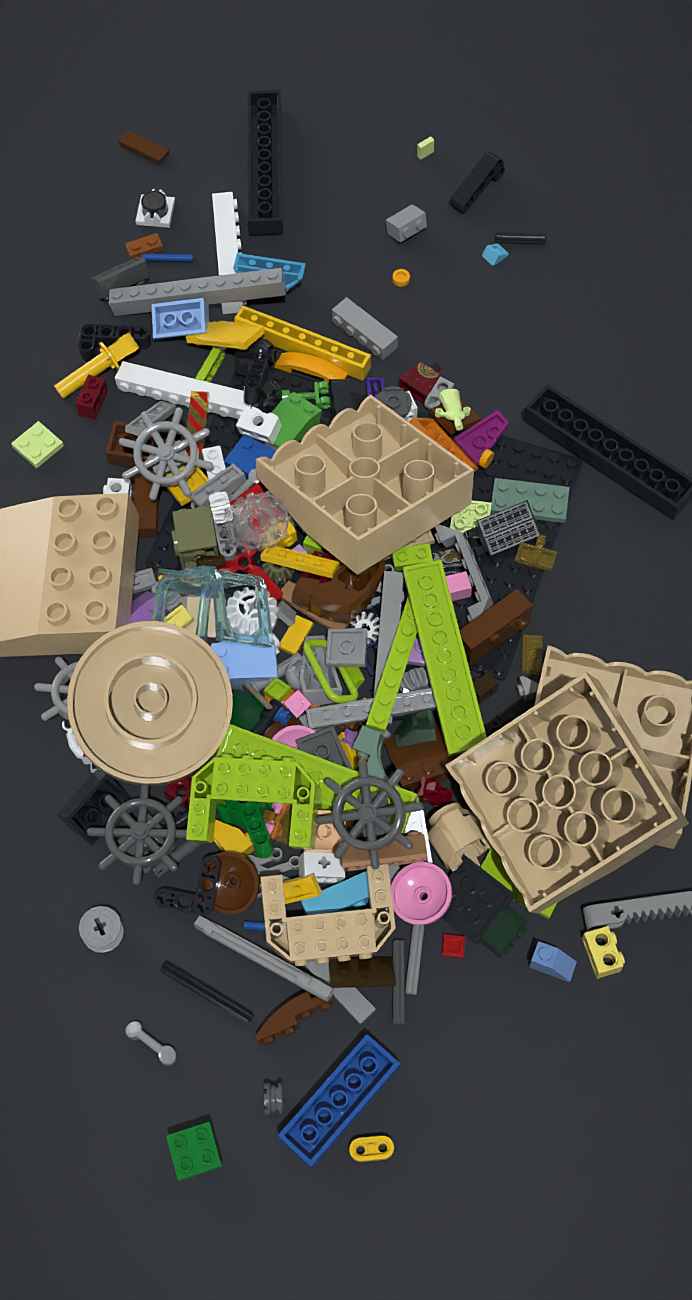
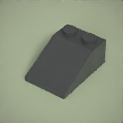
M333 726L295 740L298 750L352 769Z

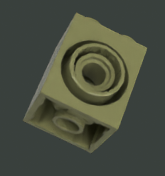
M199 506L194 509H180L173 512L175 530H172L175 554L180 557L182 570L197 568L196 558H200V556H219L211 506Z

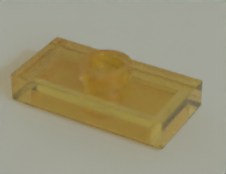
M523 635L522 673H542L543 636Z

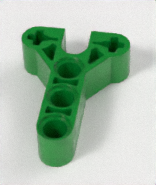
M225 800V805L217 804L216 809L223 823H233L246 828L257 857L265 859L273 854L274 847L264 823V819L273 803H240L238 801Z

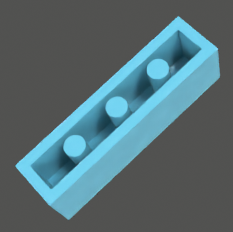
M366 872L322 890L318 897L301 900V906L305 915L345 912L365 908L366 904L369 903Z

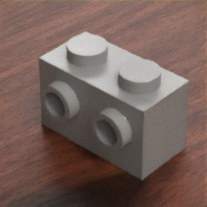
M412 204L386 219L388 235L401 243L427 227L425 212Z

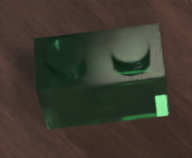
M507 906L481 936L480 943L499 958L503 954L508 955L515 946L513 942L517 938L521 940L528 931L526 929L528 921L510 906Z

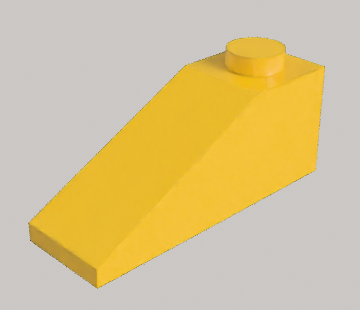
M215 820L213 841L222 852L234 851L245 856L254 851L247 832L244 834L236 827Z

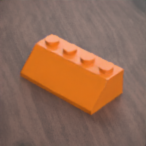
M413 417L409 423L474 469V472L477 471L478 467L464 454L434 419Z

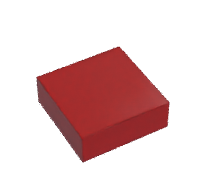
M444 934L442 957L463 959L465 936Z

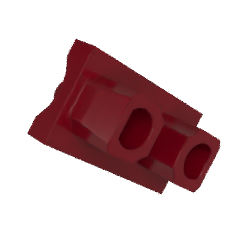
M426 776L420 778L421 787L416 790L420 802H428L438 810L444 807V803H451L453 792L450 789L442 788L441 783L432 781Z

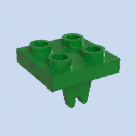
M210 1122L166 1136L179 1182L222 1168Z

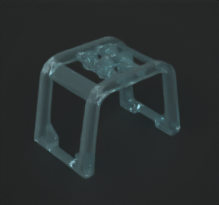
M200 566L168 573L159 580L156 587L152 621L164 622L167 591L200 596L196 635L207 643L210 602L213 594L216 641L252 644V646L269 648L274 645L266 584L258 575H242L231 573L230 569L217 570L214 566ZM239 585L255 587L259 629L251 636L233 634V631L229 628L224 588Z

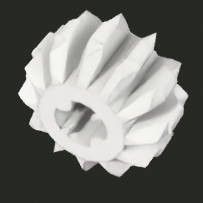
M225 491L211 494L209 502L214 522L216 524H224L232 521L233 514L228 494Z
M362 612L361 617L357 615L355 617L356 621L350 622L355 628H362L365 626V623L367 624L366 626L370 627L367 644L371 643V640L373 642L378 640L376 635L379 636V630L377 629H379L380 624L377 625L376 622L380 618L377 617L373 620L374 613L372 612L368 617L366 612Z

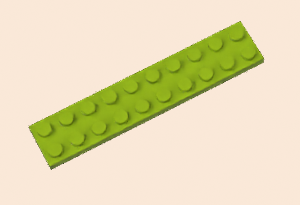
M442 560L405 566L402 570L448 756L462 754L486 739L487 736Z
M229 724L225 738L216 757H221L222 754L234 755V758L240 759L242 755L254 756V759L262 760L263 756L274 757V760L282 761L284 757L294 758L295 762L303 766L320 786L322 803L332 807L334 806L337 794L326 786V780L332 779L344 788L350 782L360 778V772ZM370 786L371 793L380 792L382 790L378 787ZM395 786L404 804L416 802L418 794ZM362 788L356 790L351 795L359 800ZM388 795V804L391 807L394 806V803ZM346 802L343 811L354 812L357 809ZM412 812L406 813L405 824L401 831L403 834ZM390 815L391 826H393L395 815Z

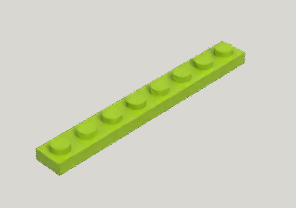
M409 595L366 723V727L383 733L386 731L418 632Z

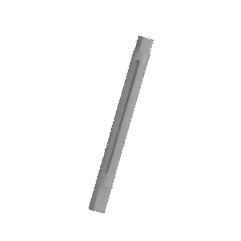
M199 916L195 921V928L205 935L322 1000L328 1002L334 994V988H331V986L202 916Z

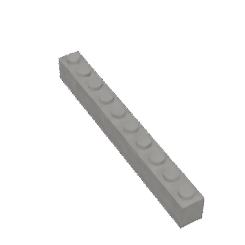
M282 268L115 288L109 289V305L114 315L120 316L152 312V304L204 298L207 304L210 305L286 295V279Z

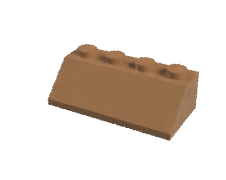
M419 831L407 833L408 836L406 838L413 843V848L410 850L406 849L396 840L390 845L379 849V864L396 866L428 862L425 834L420 835ZM350 846L342 856L344 872L364 870L367 866H371L369 850H361Z

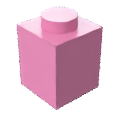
M466 571L446 576L452 601L471 597L472 587Z
M298 689L284 702L296 718L300 717L306 712V709H309L314 704L303 695L301 689Z

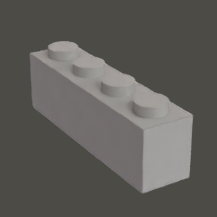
M347 297L332 309L333 323L343 328L349 336L357 339L362 346H366L373 355L384 360L398 348V336Z

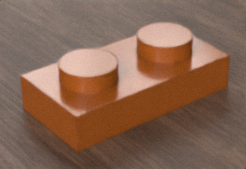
M157 233L125 243L130 259L141 257V254H153L163 250V245Z

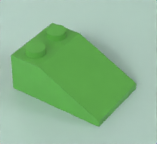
M295 392L288 395L272 411L273 414L279 417L282 424L273 445L279 448L290 440L299 442L312 427L320 424L322 410Z

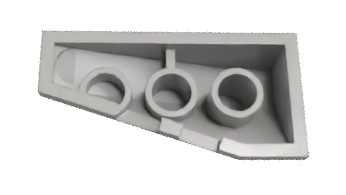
M324 635L305 636L304 643L311 639L325 640ZM311 647L333 692L341 695L342 687L335 667H326L327 649L324 647ZM303 649L299 676L303 695L318 707L339 704L331 701L326 696Z

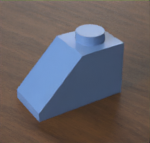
M538 941L529 968L570 982L577 962L560 949Z

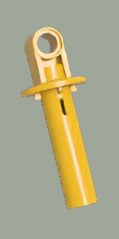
M129 332L108 348L102 342L98 343L101 348L99 355L54 385L60 396L64 399L82 387L88 375L97 376L110 366L118 371L120 368L118 361L139 348Z

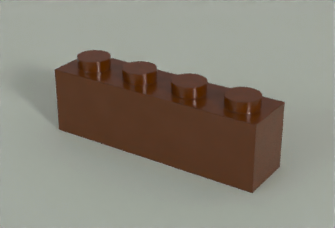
M152 467L147 468V470L155 474ZM138 473L132 476L133 483H135V488H132V499H134V506L139 514L138 538H157L159 533L160 488L157 498L150 500L149 495L153 483L147 481Z

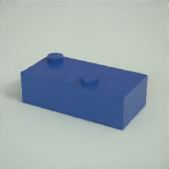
M244 434L224 460L225 468L234 463L245 473L247 480L249 473L256 468V459L259 457L272 459L276 450ZM259 483L268 494L271 493L263 483Z

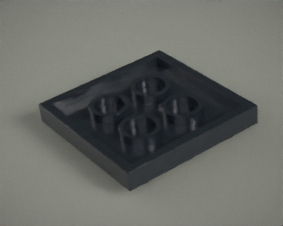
M465 856L461 865L448 877L452 885V900L442 918L475 945H478L516 895Z

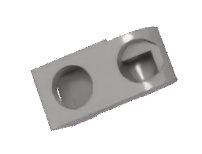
M440 376L427 396L424 407L430 410V408L441 405L442 403L439 400L440 392L446 389H454V383Z

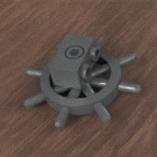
M360 759L359 779L350 782L344 788L332 779L326 780V786L337 794L333 806V815L319 816L315 819L317 825L334 823L339 836L344 840L334 853L336 859H340L350 846L361 850H369L371 867L378 869L380 866L379 849L390 845L395 840L408 850L413 848V843L402 835L401 831L405 824L406 813L422 811L423 804H404L400 793L395 788L404 775L402 769H397L389 781L386 782L378 778L369 777L367 761ZM370 786L378 787L382 790L380 792L371 793ZM362 788L359 800L351 795L356 790ZM388 795L391 797L394 806L389 807ZM348 802L357 811L343 813L345 803ZM390 815H395L393 826H391ZM359 820L349 832L344 822ZM361 833L364 837L368 838V842L361 841L356 837ZM378 836H384V837H382V838L376 840V837H378Z
M141 784L140 798L126 801L121 805L111 795H107L105 801L114 811L107 821L106 828H89L87 830L89 836H105L106 844L111 852L99 863V869L105 870L117 860L127 867L134 868V885L141 883L142 869L153 867L161 862L172 872L177 871L178 866L169 857V854L175 846L176 839L186 838L187 830L176 828L171 814L183 802L182 797L177 796L168 805L164 806L160 802L148 798L149 785ZM139 810L138 822L129 813ZM147 810L154 811L157 814L152 817L150 814L147 815ZM123 819L130 828H117V825ZM164 819L167 829H163L158 823ZM115 837H121L118 840L119 847L116 845Z

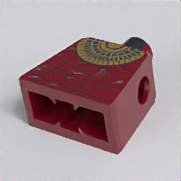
M419 362L399 377V387L403 388L406 392L410 391L413 398L424 404L427 396L441 376L438 373L441 370L440 365L433 362L428 367L424 363Z

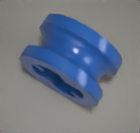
M282 706L276 713L274 721L280 722L281 726H285L290 720L292 712L290 710L287 711L286 707Z

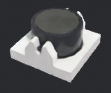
M152 189L144 195L141 194L136 225L170 228L175 197H166L165 193L160 189L159 191Z

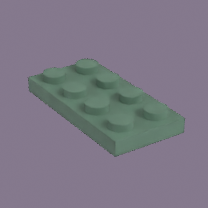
M495 478L490 514L528 500L536 520L565 523L569 487Z

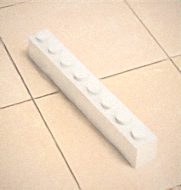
M233 192L214 193L212 198L219 275L235 274L233 266L236 254L241 249V240L237 239V236H240L239 225L236 226V223L239 222L238 212L234 210L238 209L237 199H233ZM246 300L221 303L223 314L238 313L242 305H247Z
M124 361L115 376L117 387L121 391L153 397L156 400H164L172 404L184 405L188 408H193L190 405L192 396L205 412L220 414L223 417L228 416L239 420L245 407L252 409V407L257 408L259 405L258 403L254 405L246 404L243 401L244 391ZM197 392H205L208 395L207 403Z

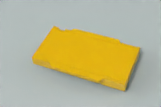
M209 321L206 333L187 335L186 340L187 343L211 345L217 349L229 347L246 350L265 331L264 326L228 321Z

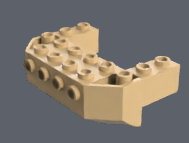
M382 864L378 869H373L371 866H367L365 869L370 909L286 918L282 875L261 877L266 944L289 964L295 963V966L308 965V962L316 961V964L329 963L330 959H338V962L349 961L351 957L358 956L359 959L372 958V955L376 954L396 928L388 864Z

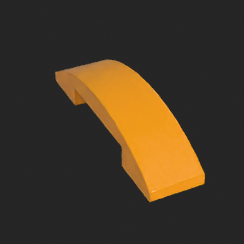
M281 353L275 364L276 369L289 373L294 369L323 378L328 383L329 379H346L347 373L338 366L319 357L304 353Z

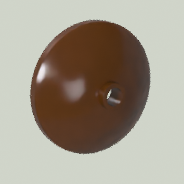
M234 851L218 853L216 856L221 859L222 868L214 910L223 914L243 912L255 902L259 893L260 879L257 869L251 860L241 853ZM213 860L207 863L210 866V871L207 874L204 873L205 876L211 875V870L216 867L213 864ZM233 877L237 879V884L233 883ZM204 880L203 888L211 891L213 883L210 880ZM203 895L205 896V901L206 898L211 897V895Z

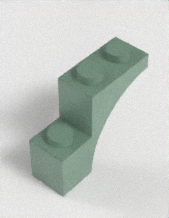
M362 726L353 745V748L357 751L356 755L366 760L368 759L369 776L388 782L389 778L383 769L381 761V748L385 737L380 732Z

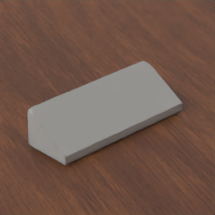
M233 463L192 492L189 497L197 507L210 506L209 496L211 494L225 491L229 496L246 481L245 473Z

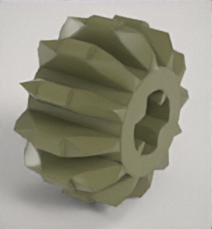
M265 562L262 565V570L275 581L276 585L280 581L285 584L286 579L291 580L292 574L295 572L293 568Z

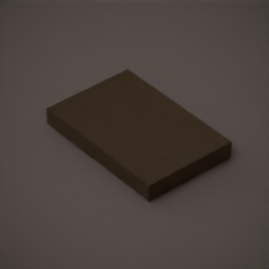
M392 957L351 958L349 961L338 962V959L329 960L328 969L331 988L396 986Z

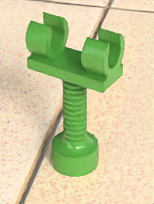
M326 381L314 382L315 392L297 393L306 400L314 399L318 408H330L329 397L319 398V393H328L329 383ZM282 390V400L291 394L289 390Z

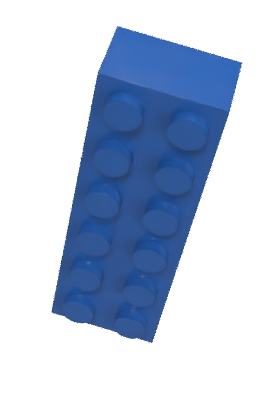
M367 1034L278 1135L279 1141L308 1168L313 1170L399 1071L400 1063Z

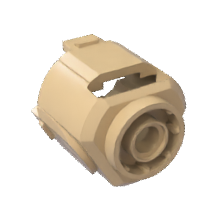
M451 803L444 806L429 819L432 827L427 833L428 840L447 869L456 871L465 856L481 867L477 857L482 855L487 849L494 850L483 832L480 819L472 811L462 809L459 803Z

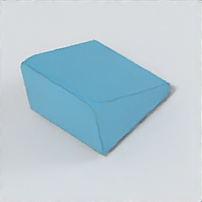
M499 244L486 246L482 257L494 266L509 254Z

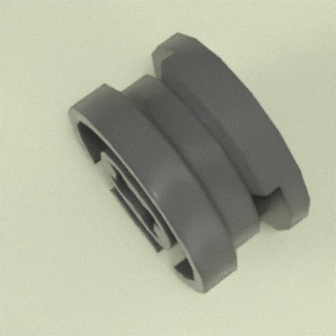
M264 1083L265 1115L276 1113L277 1110H279L280 1115H283L282 1083H279L277 1088L276 1085Z

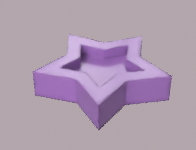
M346 728L344 730L345 738L342 742L348 744L351 750H353V745L359 731L352 732Z

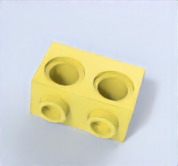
M609 926L584 933L582 941L596 979L621 972L625 960L622 952L617 950L615 945L617 944L615 933L613 931L610 932ZM597 938H602V939H604L605 942H606V945H604V946L598 945V944L596 943L595 939H597ZM610 958L614 965L607 966L604 964L603 959Z

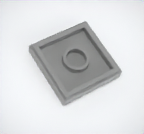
M367 628L328 629L326 667H366Z

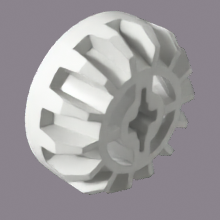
M244 587L242 592L237 590L227 602V624L234 633L241 637L247 635L248 638L255 639L265 632L269 634L275 628L278 620L276 612L279 611L277 601L274 597L270 598V592L267 590L261 592L259 587H255V590H249L248 587ZM247 596H254L253 599H248L246 602L242 600ZM261 599L266 604V610L261 608ZM239 604L244 605L243 614L239 609Z

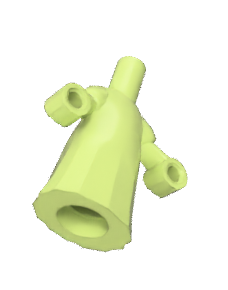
M457 389L443 390L439 394V400L446 412L438 408L435 411V416L438 418L445 417L448 420L454 421L456 430L460 431L463 429L461 420L465 416H469L471 408L464 407L462 411L460 394Z

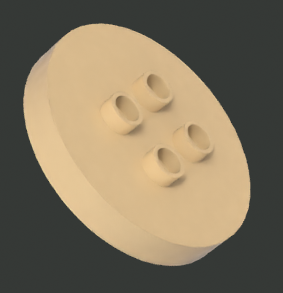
M142 621L123 625L96 640L77 663L70 680L67 696V710L72 732L87 758L97 768L117 780L134 785L145 784L149 786L177 782L202 768L215 755L224 740L229 728L233 707L231 683L227 671L215 651L203 639L191 631L174 624L158 621Z

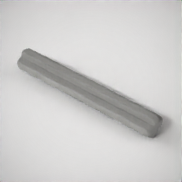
M413 925L405 989V993L408 995L417 994L424 925Z

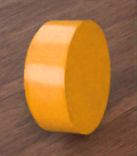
M398 269L393 273V283L396 286L404 287L409 284L410 274L407 270Z
M489 449L485 450L479 459V466L487 468L494 457V452Z

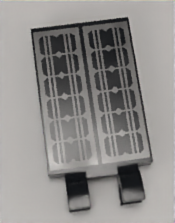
M528 500L474 521L476 527L464 531L466 538L476 535L480 538L482 545L472 549L474 556L486 552L488 557L541 536Z

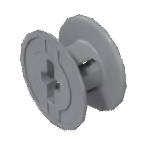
M98 906L91 908L83 915L79 924L81 938L86 946L94 952L105 953L112 951L123 939V924L117 913L108 907ZM98 924H102L105 935L101 936Z

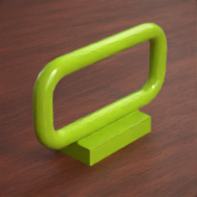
M307 640L303 646L304 653L326 696L336 703L356 701L358 699L357 689L365 681L359 667H337L350 692V695H337L330 687L311 647H324L327 649V640Z

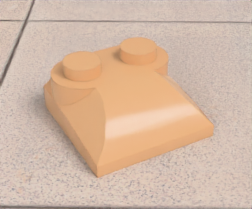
M318 810V817L333 815V811ZM334 823L317 825L315 850H304V852L335 853L344 840L339 836Z

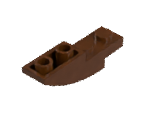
M307 991L290 1000L279 1008L262 1026L256 1035L258 1045L263 1044L266 1046L275 1042V1038L279 1036L288 1037L294 1034L296 1029L299 1028L298 1019L301 1021L312 1017L314 1012L319 1010L325 1012L331 1009L332 1005L335 1004L334 995L326 1002L319 997L311 999Z

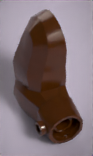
M383 559L358 575L342 563L332 580L325 583L321 580L301 577L293 590L292 602L330 621L350 623L371 603L384 574L385 561Z

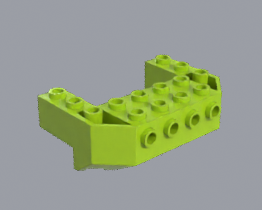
M222 754L221 757H214L192 777L186 840L196 843L213 844L217 804L225 805V800L282 803L292 805L289 846L293 849L315 850L317 829L315 819L318 817V810H322L321 788L303 766L295 762L294 758L284 757L282 761L274 760V757L263 756L262 760L254 759V756L242 755L240 759L234 758V755Z

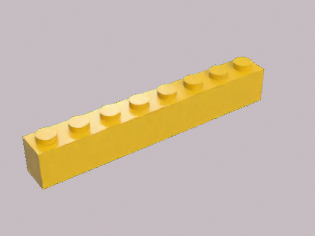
M242 305L234 318L235 323L264 326L265 333L260 338L269 340L277 348L288 352H298L319 357L338 366L347 375L363 381L371 368L370 354Z

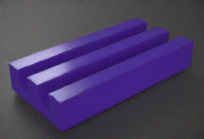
M366 378L367 397L372 395L370 382H372L374 397L376 398L378 394L376 382H379L380 391L382 392V389L385 388L384 378Z

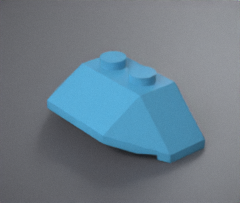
M237 253L233 267L236 273L282 268L286 279L287 292L303 279L306 263Z

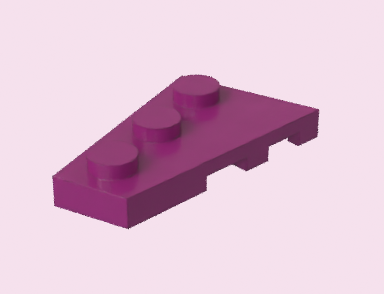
M496 410L455 437L454 443L477 467L483 452L487 449L491 450L509 426V422Z

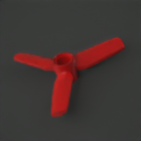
M253 513L242 542V553L238 554L234 561H226V566L211 572L221 573L220 578L233 575L240 570L248 574L250 580L263 592L266 590L270 592V598L274 597L278 602L282 598L283 592L260 567L256 566V562L252 558L257 553L265 520L263 515ZM245 559H248V565L246 567H242V562ZM197 571L196 579L201 583V573Z

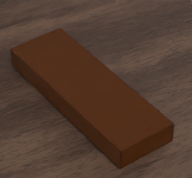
M129 130L119 140V145L159 165L169 155L168 149Z

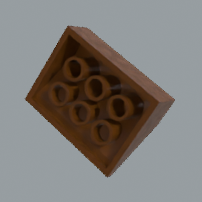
M440 722L383 740L393 772L395 773L397 769L404 771V775L398 782L401 788L411 792L416 791L417 788L421 787L420 778L424 776L439 783L454 779L445 765L462 754L448 756Z

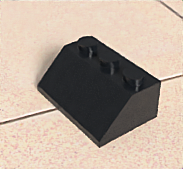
M97 769L56 815L71 830L90 845H93L100 836H89L87 830L89 828H106L107 821L114 811L105 801V797L111 795L120 805L132 800V798L111 776Z

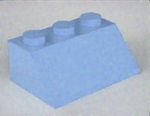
M198 298L152 304L153 339L206 333L209 325V305L205 299Z

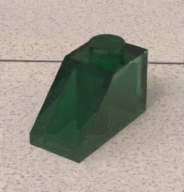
M431 709L411 713L395 730L397 748L437 740Z

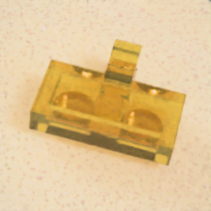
M539 534L535 546L520 542L515 562L552 572L557 552L543 548L546 536Z
M283 804L280 814L265 810L263 815L265 823L274 825L270 835L271 840L289 846L292 805Z

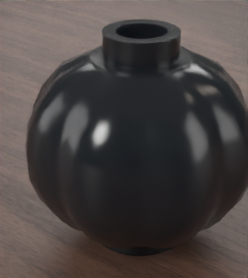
M259 338L248 349L244 350L267 354L268 369L272 368L273 364L277 362L278 352L267 339Z

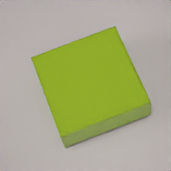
M275 678L263 690L266 696L280 702L292 691L291 687L279 678Z

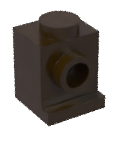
M487 669L483 671L482 677L478 676L472 680L478 704L498 691L499 683Z

